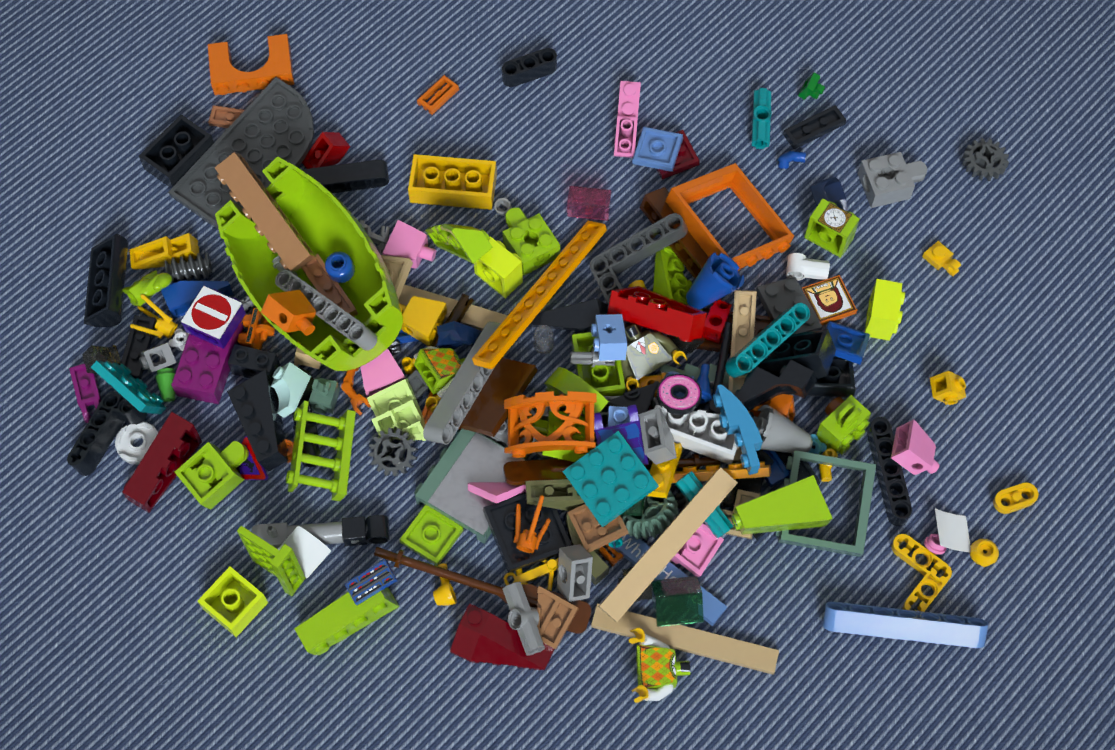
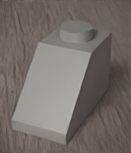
M659 407L639 414L645 455L656 465L677 458L674 438L662 409Z

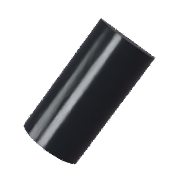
M115 234L91 248L84 324L112 327L118 325L122 320L124 298L122 289L125 287L128 241L119 234Z
M833 358L828 375L819 379L816 378L817 382L807 395L844 398L852 395L854 397L856 387L853 362L842 358ZM763 369V370H765V371H767V372H769V373H771V374H773V375L779 377V373H778V372H774V371H770V370Z

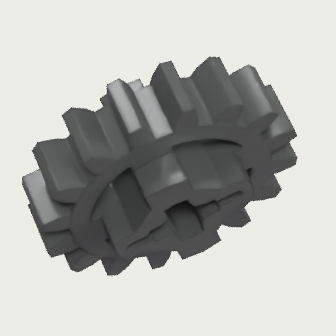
M981 138L979 143L974 140L972 145L968 144L962 157L964 158L962 164L967 166L966 172L972 171V177L978 175L980 181H982L983 177H986L988 181H991L992 176L998 179L1000 174H1004L1009 164V161H1007L1009 154H1004L1006 148H999L1000 143L993 144L992 139L985 142Z
M388 428V434L381 430V437H373L376 444L369 445L370 448L374 449L373 452L369 453V456L375 458L371 462L372 465H379L377 468L378 472L385 470V475L389 476L392 471L393 476H398L399 470L405 474L407 473L405 467H414L411 460H417L418 457L414 456L413 452L418 451V448L412 447V444L416 442L415 439L408 440L410 433L406 432L402 435V429L398 428L394 433L393 428ZM391 437H397L403 442L395 443ZM381 445H383L382 453H380ZM391 448H399L395 452V456H388L392 452ZM407 450V457L404 460V453ZM392 461L396 467L387 466L384 462Z

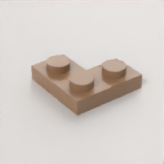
M586 504L567 512L588 553L629 534L620 515L602 527Z

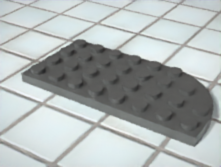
M275 77L168 192L169 195L218 229L215 214L227 202L232 200L240 207H244L239 201L236 202L229 194L231 190L227 184H222L217 178L218 172L215 167L233 152L239 153L266 188L271 182L262 170L276 157H280L288 163L299 167L306 158L314 137L313 118L304 98L291 86Z

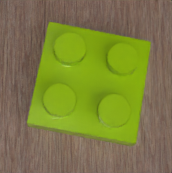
M425 505L400 538V543L437 566L464 530L459 524Z

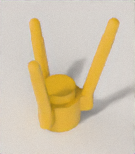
M142 294L141 298L161 317H157L142 306L137 308L147 316L156 318L155 328L157 331L131 324L130 327L155 335L160 339L163 336L168 339L171 338L178 324L173 322V318L166 315L157 305Z

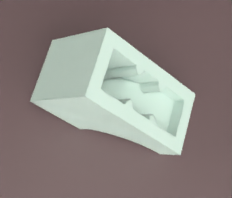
M291 362L283 367L279 366L273 374L274 380L271 385L279 399L277 414L283 418L296 410L311 378L310 375Z

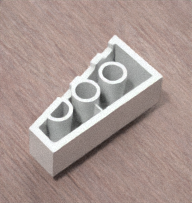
M655 405L654 409L659 407L662 409L674 438V443H681L682 448L721 462L733 463L738 447L735 443L734 434L727 435L726 429L721 427L719 421L721 413L713 414L697 410L690 414L675 415L667 412V409L663 406Z

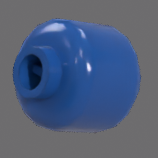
M334 252L326 259L325 269L331 280L345 283L353 277L355 266L348 254Z

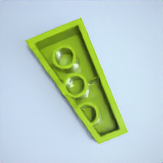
M388 587L359 605L354 603L350 593L347 592L294 629L308 653L321 655L327 652L334 644L343 641L348 636L400 606Z

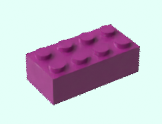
M242 321L224 349L189 334L171 385L177 396L219 404L230 372L228 360L234 344L239 345L237 341L238 336L244 330Z

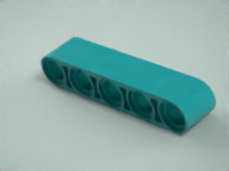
M797 303L782 312L727 361L725 368L728 375L738 378L753 370L809 319L810 310L808 306L803 303Z

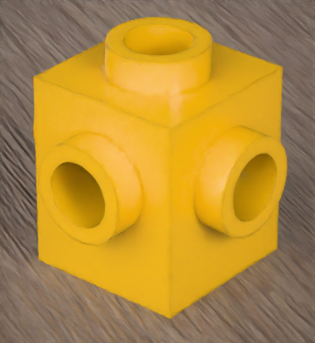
M950 371L930 377L934 399L946 405H953L958 403V400L966 398V383L963 377Z

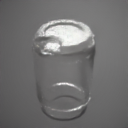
M546 325L537 327L534 333L533 346L540 354H548L554 347L553 332Z

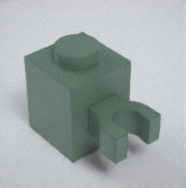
M319 377L314 379L309 402L315 412L333 414L340 393L338 381Z

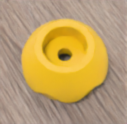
M981 538L972 543L970 557L976 564L987 567L996 563L999 557V550L993 541Z

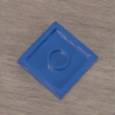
M829 321L826 329L829 330L836 348L834 356L861 364L870 334Z

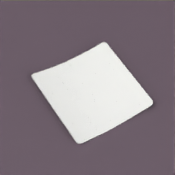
M935 508L940 545L952 550L970 553L971 546L966 516L947 513Z
M297 526L278 548L280 550L286 544L293 549L305 578H308L331 552L324 543L300 526Z

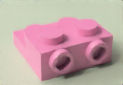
M703 523L671 561L675 564H681L696 577H700L724 539L722 537L716 538L708 526Z

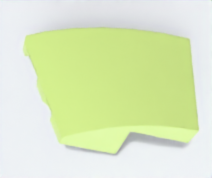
M404 379L367 397L376 416L371 420L379 437H381V430L388 434V428H393L394 433L399 428L402 429V435L406 432L410 433L408 440L426 441L423 436L426 424L408 379Z

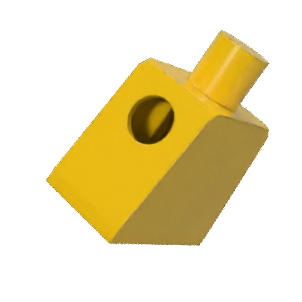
M413 296L407 306L400 304L403 316L401 330L425 345L431 346L437 335V326L442 325L448 313L446 303Z

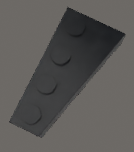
M264 370L227 392L258 463L267 471H271L287 462L288 456L285 436L282 433V417L277 414L279 399L275 389L271 387L274 378L267 370Z

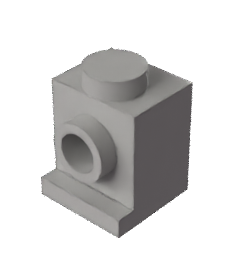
M163 343L141 352L142 357L139 358L143 370L148 369L149 373L176 363L169 343ZM154 354L158 355L159 360L156 363H154L151 360V357Z

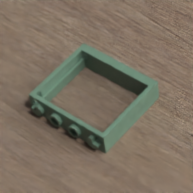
M794 450L792 457L788 456L786 469L790 470L789 478L784 479L783 487L797 482L800 460L863 471L853 545L792 535L789 534V530L776 531V536H779V543L861 557L864 553L876 464Z

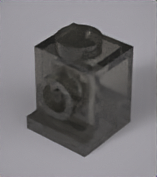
M91 345L82 354L87 373L97 374L91 368L96 361L115 362L121 365L116 345L111 347Z

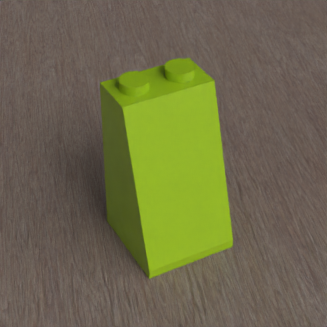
M814 475L736 506L731 518L735 530H740L742 535L824 527L833 519Z

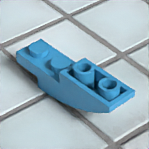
M722 384L717 385L716 393L713 394V401L715 407H719L721 415H719L720 425L726 429L727 435L734 434L736 446L740 447L742 451L740 458L743 468H747L749 475L756 474L760 467L756 451L761 449L763 443L759 430L741 401Z

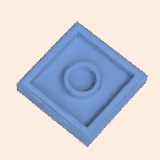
M643 127L632 159L633 164L673 172L683 141V134Z

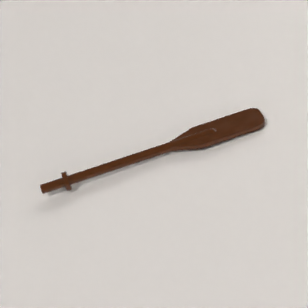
M695 453L691 455V458L679 459L677 468L696 466L697 470H699L700 467L707 465H720V461L710 457L699 458V455ZM563 459L511 461L504 464L503 472L505 481L508 484L525 485V481L567 479L562 471L575 462ZM648 461L649 464L644 465L647 470L651 469L652 461Z
M379 547L375 549L374 556L395 562L394 567L400 568L402 564L497 595L507 603L502 590L504 587L404 556L405 551L401 549L398 553ZM531 584L522 585L529 606L536 609L538 586ZM550 591L551 593L566 600V598L562 594ZM577 600L569 602L578 607L579 610L567 631L580 634L587 628L591 607L588 603Z

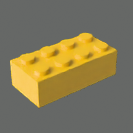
M414 154L408 186L410 203L492 210L497 179L496 161Z

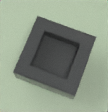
M417 370L407 378L417 400L429 390V387Z

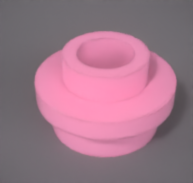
M931 534L924 540L926 549L934 555L945 553L947 548L940 545L938 534Z

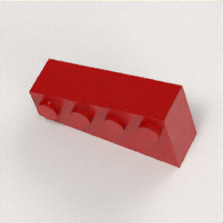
M640 286L612 290L607 315L622 314L624 321L678 337L684 342H692L694 339L702 338L707 315L706 312Z

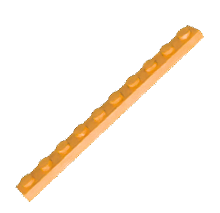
M588 220L474 355L472 358L474 365L491 370L496 366L607 231L605 224Z

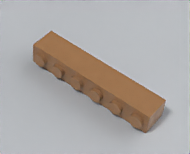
M233 152L215 167L218 172L217 178L222 184H227L231 190L229 192L231 197L236 202L239 201L244 207L242 211L249 219L252 218L256 224L254 226L256 231L261 236L264 235L269 241L267 243L268 247L273 253L277 252L281 258L279 261L286 270L297 272L316 257L241 154Z

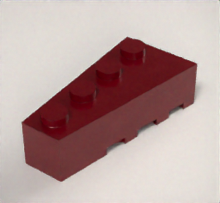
M171 411L132 477L124 486L122 493L128 501L150 513L176 478L175 471L191 458L202 443L194 424Z

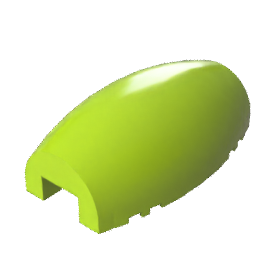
M276 157L262 170L271 182L266 189L314 254H318L324 263L328 256L334 252H344L351 257L355 266L354 275L349 281L339 283V285L358 312L354 318L372 330L378 339L372 349L365 351L317 315H315L312 322L315 330L308 336L304 335L301 331L284 332L265 315L263 316L293 345L325 366L336 371L356 369L382 354L393 343L402 328L403 316L395 287L375 244L346 206L310 175L282 158ZM230 200L215 214L220 237L224 239L226 254L230 256L233 264L231 266L240 284L253 304L261 312L268 294L284 292L275 284V278L279 271L277 268L274 269L272 263L273 259L279 255L277 252L273 253L267 245L269 241L264 235L261 236L254 227L256 224L252 218H247L242 211V207ZM301 268L295 272L298 274L297 277L313 287Z

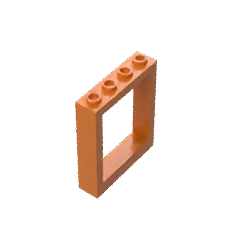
M736 163L671 188L665 202L674 213L681 215L688 227L689 233L708 257L713 253H716V255L723 253L728 256L688 204L731 188L772 240L767 244L731 258L740 268L737 271L746 266L751 267L762 259L767 260L778 252L783 253L791 246L790 243L794 235Z

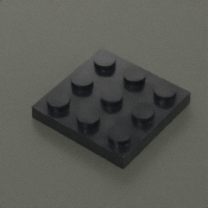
M526 493L483 508L484 515L508 573L558 556L559 548L572 546L557 509L542 507L534 531L537 533L536 537L548 518L551 522L539 543L538 550L535 549L534 553H526L516 548L517 543L513 542L515 537L516 505H521L520 533H523V530L530 529L537 505L527 504Z

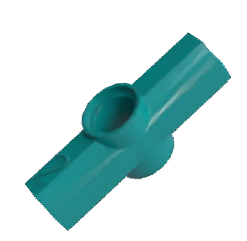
M767 88L754 90L752 146L756 149H764L770 145L771 91L767 90Z
M692 471L675 483L689 502L703 487ZM720 504L704 521L716 538L721 537L733 527L732 523L720 509Z

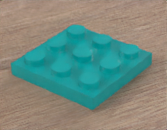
M96 361L91 366L97 374L139 412L162 414L167 407L162 404L164 400L156 393L151 394L146 389L148 386L139 378L134 379L130 375L131 370L125 365H118L115 362L110 363L108 361Z
M619 431L562 471L602 527L659 487Z

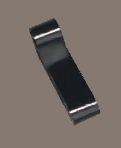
M113 391L107 393L68 454V464L82 476L90 475L98 466L124 422L135 425L140 424L145 420L147 413L139 412L120 393Z

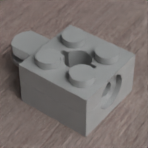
M901 152L862 160L858 176L870 207L874 208L910 199L915 187L914 183L924 180L927 166L922 161L906 164Z

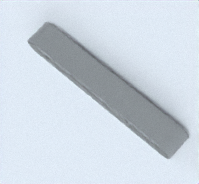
M282 270L277 274L275 284L284 292L300 289L315 308L316 315L357 346L367 351L376 345L378 338L372 330L289 270Z
M490 321L485 325L427 421L423 431L426 441L447 445L453 439L493 369L474 365L472 358L501 323Z

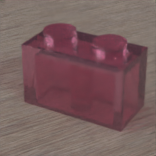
M570 186L567 202L568 217L609 220L611 190Z

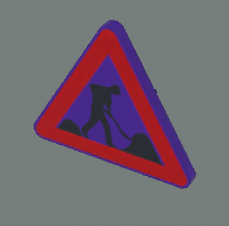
M245 436L241 444L247 447L249 457L236 469L245 480H267V472L258 463L249 440Z

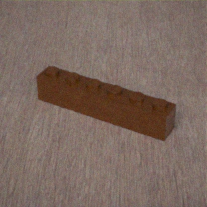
M665 187L645 194L639 207L652 224L674 213L665 202L669 194ZM675 224L672 229L678 228L680 224ZM688 231L683 238L669 246L694 279H696L709 257Z

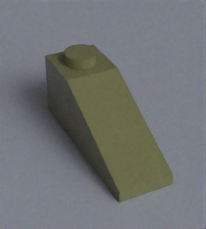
M568 479L525 481L527 504L537 505L541 495L544 496L542 507L571 511L585 504Z

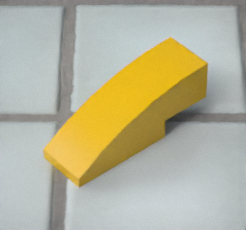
M190 233L171 240L165 236L129 249L131 268L150 269L165 267V259L168 264H171L172 257L175 258L177 263L180 261V256H183L185 261H188V257L191 255L195 260L197 253H199L198 240Z

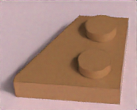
M539 586L537 589L538 603L536 608L539 613L537 627L543 643L557 650L579 608Z

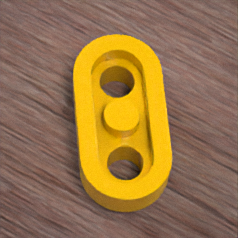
M1021 483L999 491L993 499V505L998 512L1009 514L1032 506L1038 499L1039 493L1033 484ZM1021 494H1026L1028 499H1024ZM1001 501H1006L1008 506L1002 505Z

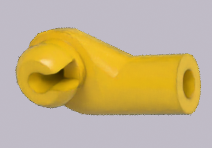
M832 448L826 449L822 454L836 458L838 456ZM819 464L822 482L832 480V466Z

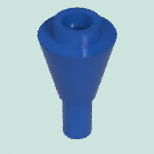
M708 364L701 365L700 375L696 380L702 390L700 404H704L712 399L708 378L710 366Z

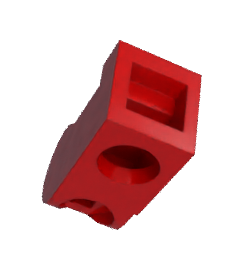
M722 300L714 302L705 320L702 338L716 343L720 342L733 304Z

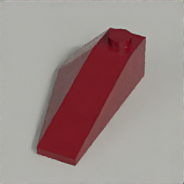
M469 603L459 623L450 653L473 663L484 662L493 663V665H511L518 668L545 671L555 649L543 643L544 650L526 656L517 630H513L509 623Z

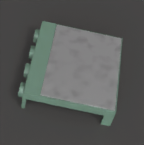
M458 429L451 445L445 447L441 452L437 465H432L429 469L425 482H421L417 486L414 493L418 505L422 502L476 534L477 540L485 544L492 532L484 515L483 508L495 503L468 491V483L506 482L503 472L504 464L511 461L527 460L512 457V454L504 453L505 447L480 433Z

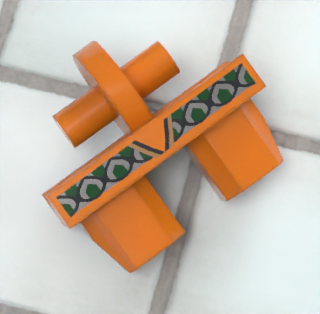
M253 308L252 314H246L242 321L243 325L248 328L247 333H240L237 341L241 346L261 350L263 341H266L267 336H273L275 329L270 326V323L257 308Z

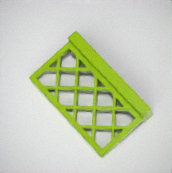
M240 526L237 533L252 561L276 576L284 592L293 596L306 579L293 549L284 544L278 550L243 526Z

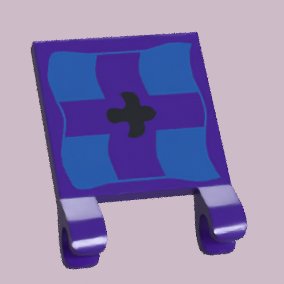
M636 405L627 407L630 422L604 428L601 414L594 413V429L598 445L619 431L643 465L649 464L648 458L644 453L640 419Z

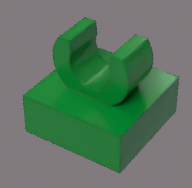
M815 72L812 73L805 80L798 96L805 100L809 95L815 99L818 98L819 94L822 95L825 87L818 83L821 76Z

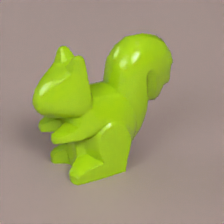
M157 270L143 276L140 280L135 281L130 287H125L122 290L127 294L132 305L141 306L146 303L141 298L142 294L151 299L154 294L171 284L172 276L169 273L157 274Z

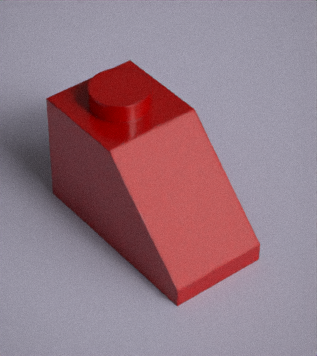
M322 132L302 163L307 169L333 166L341 161L350 145L339 132Z

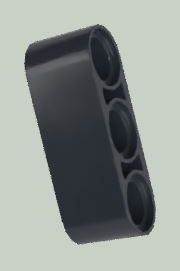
M544 48L505 62L502 65V81L504 85L515 87L554 73L557 69L556 51L552 48Z

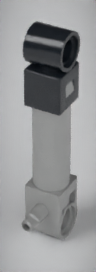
M372 515L366 519L364 516L342 518L340 522L290 526L286 522L258 524L252 527V533L277 549L297 526L311 533L325 545L344 543L345 546L367 545L368 543L382 544L390 540L389 518L385 515Z

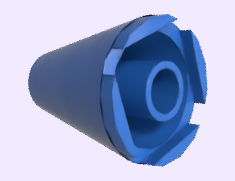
M713 253L709 256L686 294L688 305L696 309H702L738 290L744 284L743 274L740 276L737 271L740 269L739 266L723 253L720 255Z

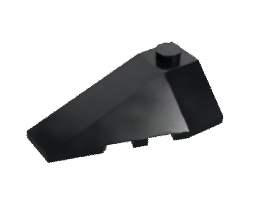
M599 299L572 304L538 313L528 327L591 332V324H595L596 315H607L608 307L607 304Z

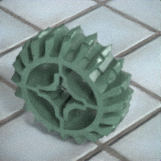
M669 491L667 498L646 496L620 516L630 537L634 536L637 540L641 537L647 540L650 536L656 538V535L662 534L678 516V503L671 491Z

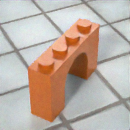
M288 35L267 36L269 47L268 61L263 67L252 72L239 71L232 66L228 42L208 44L210 80L214 95H226L228 93L247 92L258 89L264 90L275 77L288 85H294Z

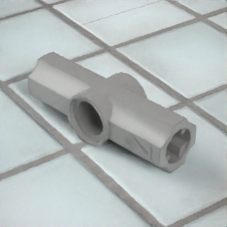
M514 582L505 586L502 590L510 609L508 614L509 626L513 630L518 631L526 656L541 652L545 647L537 627L539 623L538 611L529 606L521 582Z

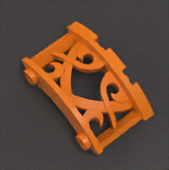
M554 391L537 392L532 397L518 395L505 399L504 409H508V447L504 448V453L512 454V457L515 458L526 457V454L552 450H574L576 454L588 453V450L596 447V442H594V403L597 402V393L568 391L566 396L563 394L554 396ZM550 406L552 413L560 420H563L564 423L546 437L538 432L532 424L538 421L544 414L545 408ZM561 406H566V410L563 412L569 414L568 416L559 413ZM583 407H585V421L579 419ZM536 408L537 413L533 416L531 410ZM575 424L585 426V441L573 440L572 436L574 433L581 434L577 428L573 427ZM525 436L524 443L520 444V439ZM561 437H564V439H565L566 441H557V440H559Z

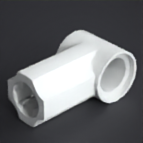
M791 253L787 259L786 277H796L797 281L804 278L826 280L828 279L830 263L824 260L808 259L801 253Z

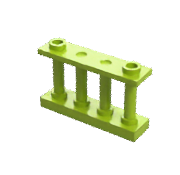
M304 401L294 412L296 429L291 468L286 475L288 492H293L298 483L329 489L332 492L331 500L340 502L347 495L356 411L347 410L342 416L335 418L307 412L309 401ZM306 421L335 426L339 430V437L335 439L306 433ZM305 441L334 447V450H337L336 458L329 459L302 453L303 443ZM301 462L332 468L334 479L326 480L301 475Z

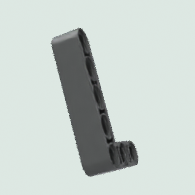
M677 213L670 214L600 253L591 260L590 269L608 304L611 291L623 289L617 274L680 240L687 234L688 227L681 215ZM675 224H680L678 228L672 229ZM657 234H661L659 239L653 240ZM643 244L642 248L635 250L636 246ZM624 255L621 260L616 261L618 256ZM605 265L603 270L598 271L600 266ZM614 282L611 288H607L609 283Z

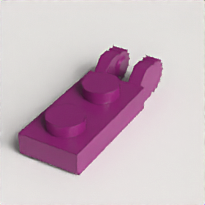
M91 361L69 368L78 406L81 409L85 423H88L91 418L87 407L95 405V409H97L101 402L95 372L91 368L93 365Z

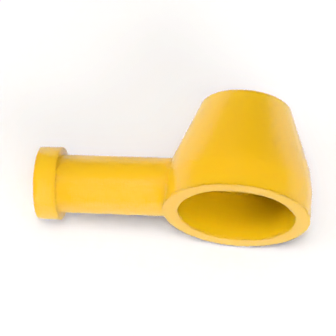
M445 563L437 565L438 567L448 569ZM440 577L441 586L433 591L436 604L438 606L456 604L457 599L450 580Z

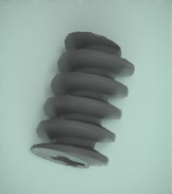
M206 252L204 259H202L200 253H197L196 260L191 255H189L188 261H185L183 256H180L179 263L176 262L174 257L171 259V264H168L165 259L166 273L172 276L171 283H176V278L178 281H184L185 277L187 281H192L193 275L197 281H200L202 274L205 279H209L210 273H212L208 252Z

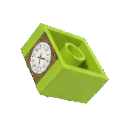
M822 199L810 216L804 238L841 258L854 239L860 218L856 217L852 212L841 209L835 203Z

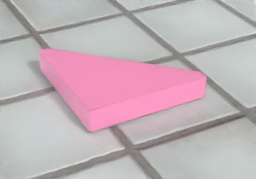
M507 482L468 483V491L496 504L526 492L525 485H510Z

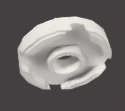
M147 422L124 426L116 436L115 447L117 453L127 463L139 465L156 438L157 430ZM142 438L144 440L141 446H132L135 439Z

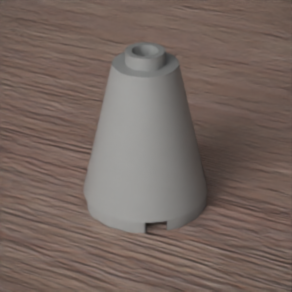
M763 405L758 409L761 413L758 417L754 416L753 420L763 441L762 450L793 454L794 450L810 451L813 441L808 432L771 406Z

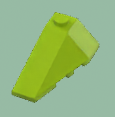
M441 224L428 227L425 230L435 246L473 264L493 248L488 241L490 239L489 235L483 229L479 230L471 226Z
M670 246L656 252L653 292L688 305L686 294L692 282L686 279L683 273L685 270L683 263Z

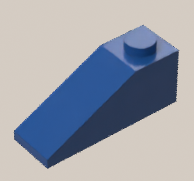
M178 281L171 283L168 287L162 289L161 292L173 319H176L186 314L203 286L216 289L228 297L234 295L229 282Z

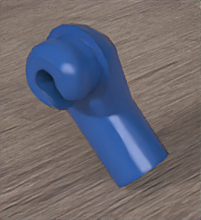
M788 151L777 160L779 161L778 167L788 169L789 162L805 163L806 152Z

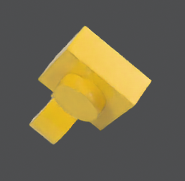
M939 241L926 250L922 256L934 268L939 270L943 267L951 276L959 272L958 268L961 266L958 260L952 259L954 254Z

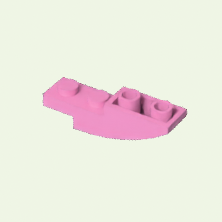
M620 82L614 156L630 158L634 156L641 82Z

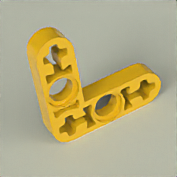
M899 534L891 544L893 553L924 576L904 602L903 609L910 610V605H914L919 598L922 602L917 607V610L925 612L951 578L952 570L947 563L906 534ZM906 542V548L900 549L898 547L899 543ZM913 548L916 549L911 557L908 556ZM918 554L925 555L927 557V564H918L915 556ZM931 563H935L931 570L928 571L927 569L929 568ZM942 569L944 571V576H941L939 578L936 576L937 571H940ZM923 585L931 586L933 595H924L921 587Z

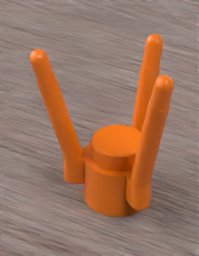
M543 495L540 496L530 529L523 530V533H520L521 505H516L515 537L513 542L517 543L516 548L520 551L534 553L535 549L538 550L539 543L551 522L548 518L536 537L537 533L534 531L544 501Z

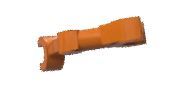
M358 367L347 371L341 389L351 399L350 402L353 410L361 415L363 414L359 410L361 404H366L368 408L371 406L368 400L362 395L357 394L352 387L355 371L359 370Z

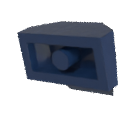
M836 177L818 181L814 186L810 187L816 206H818L822 199H825L848 211L845 193L841 182Z
M456 321L437 326L439 338L436 347L454 350L464 344L474 345L481 334V330Z

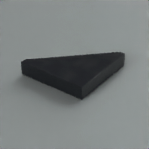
M655 381L653 384L623 393L622 396L612 400L608 399L609 402L606 406L628 407L636 405L638 414L647 412L656 394L659 382Z

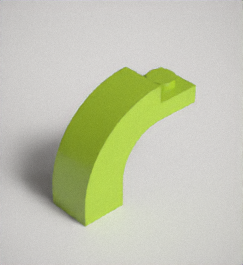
M558 367L544 383L547 386L545 389L547 392L554 391V395L558 396L560 394L566 396L568 391L597 393L594 413H600L609 402L579 376L562 367ZM583 407V410H582V413H583L584 415H585V407Z

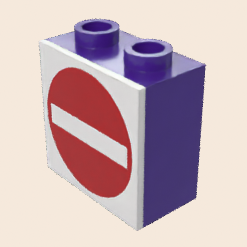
M203 286L181 320V323L187 333L224 349L246 313L242 302L237 298H230L216 289Z

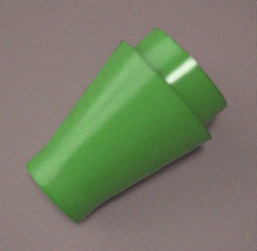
M173 368L159 369L155 376L162 399L164 400L163 402L175 400V391L171 386L175 376V369Z

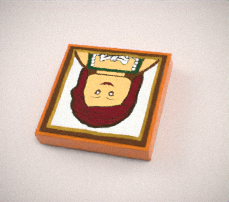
M840 275L802 287L821 325L857 313V309Z

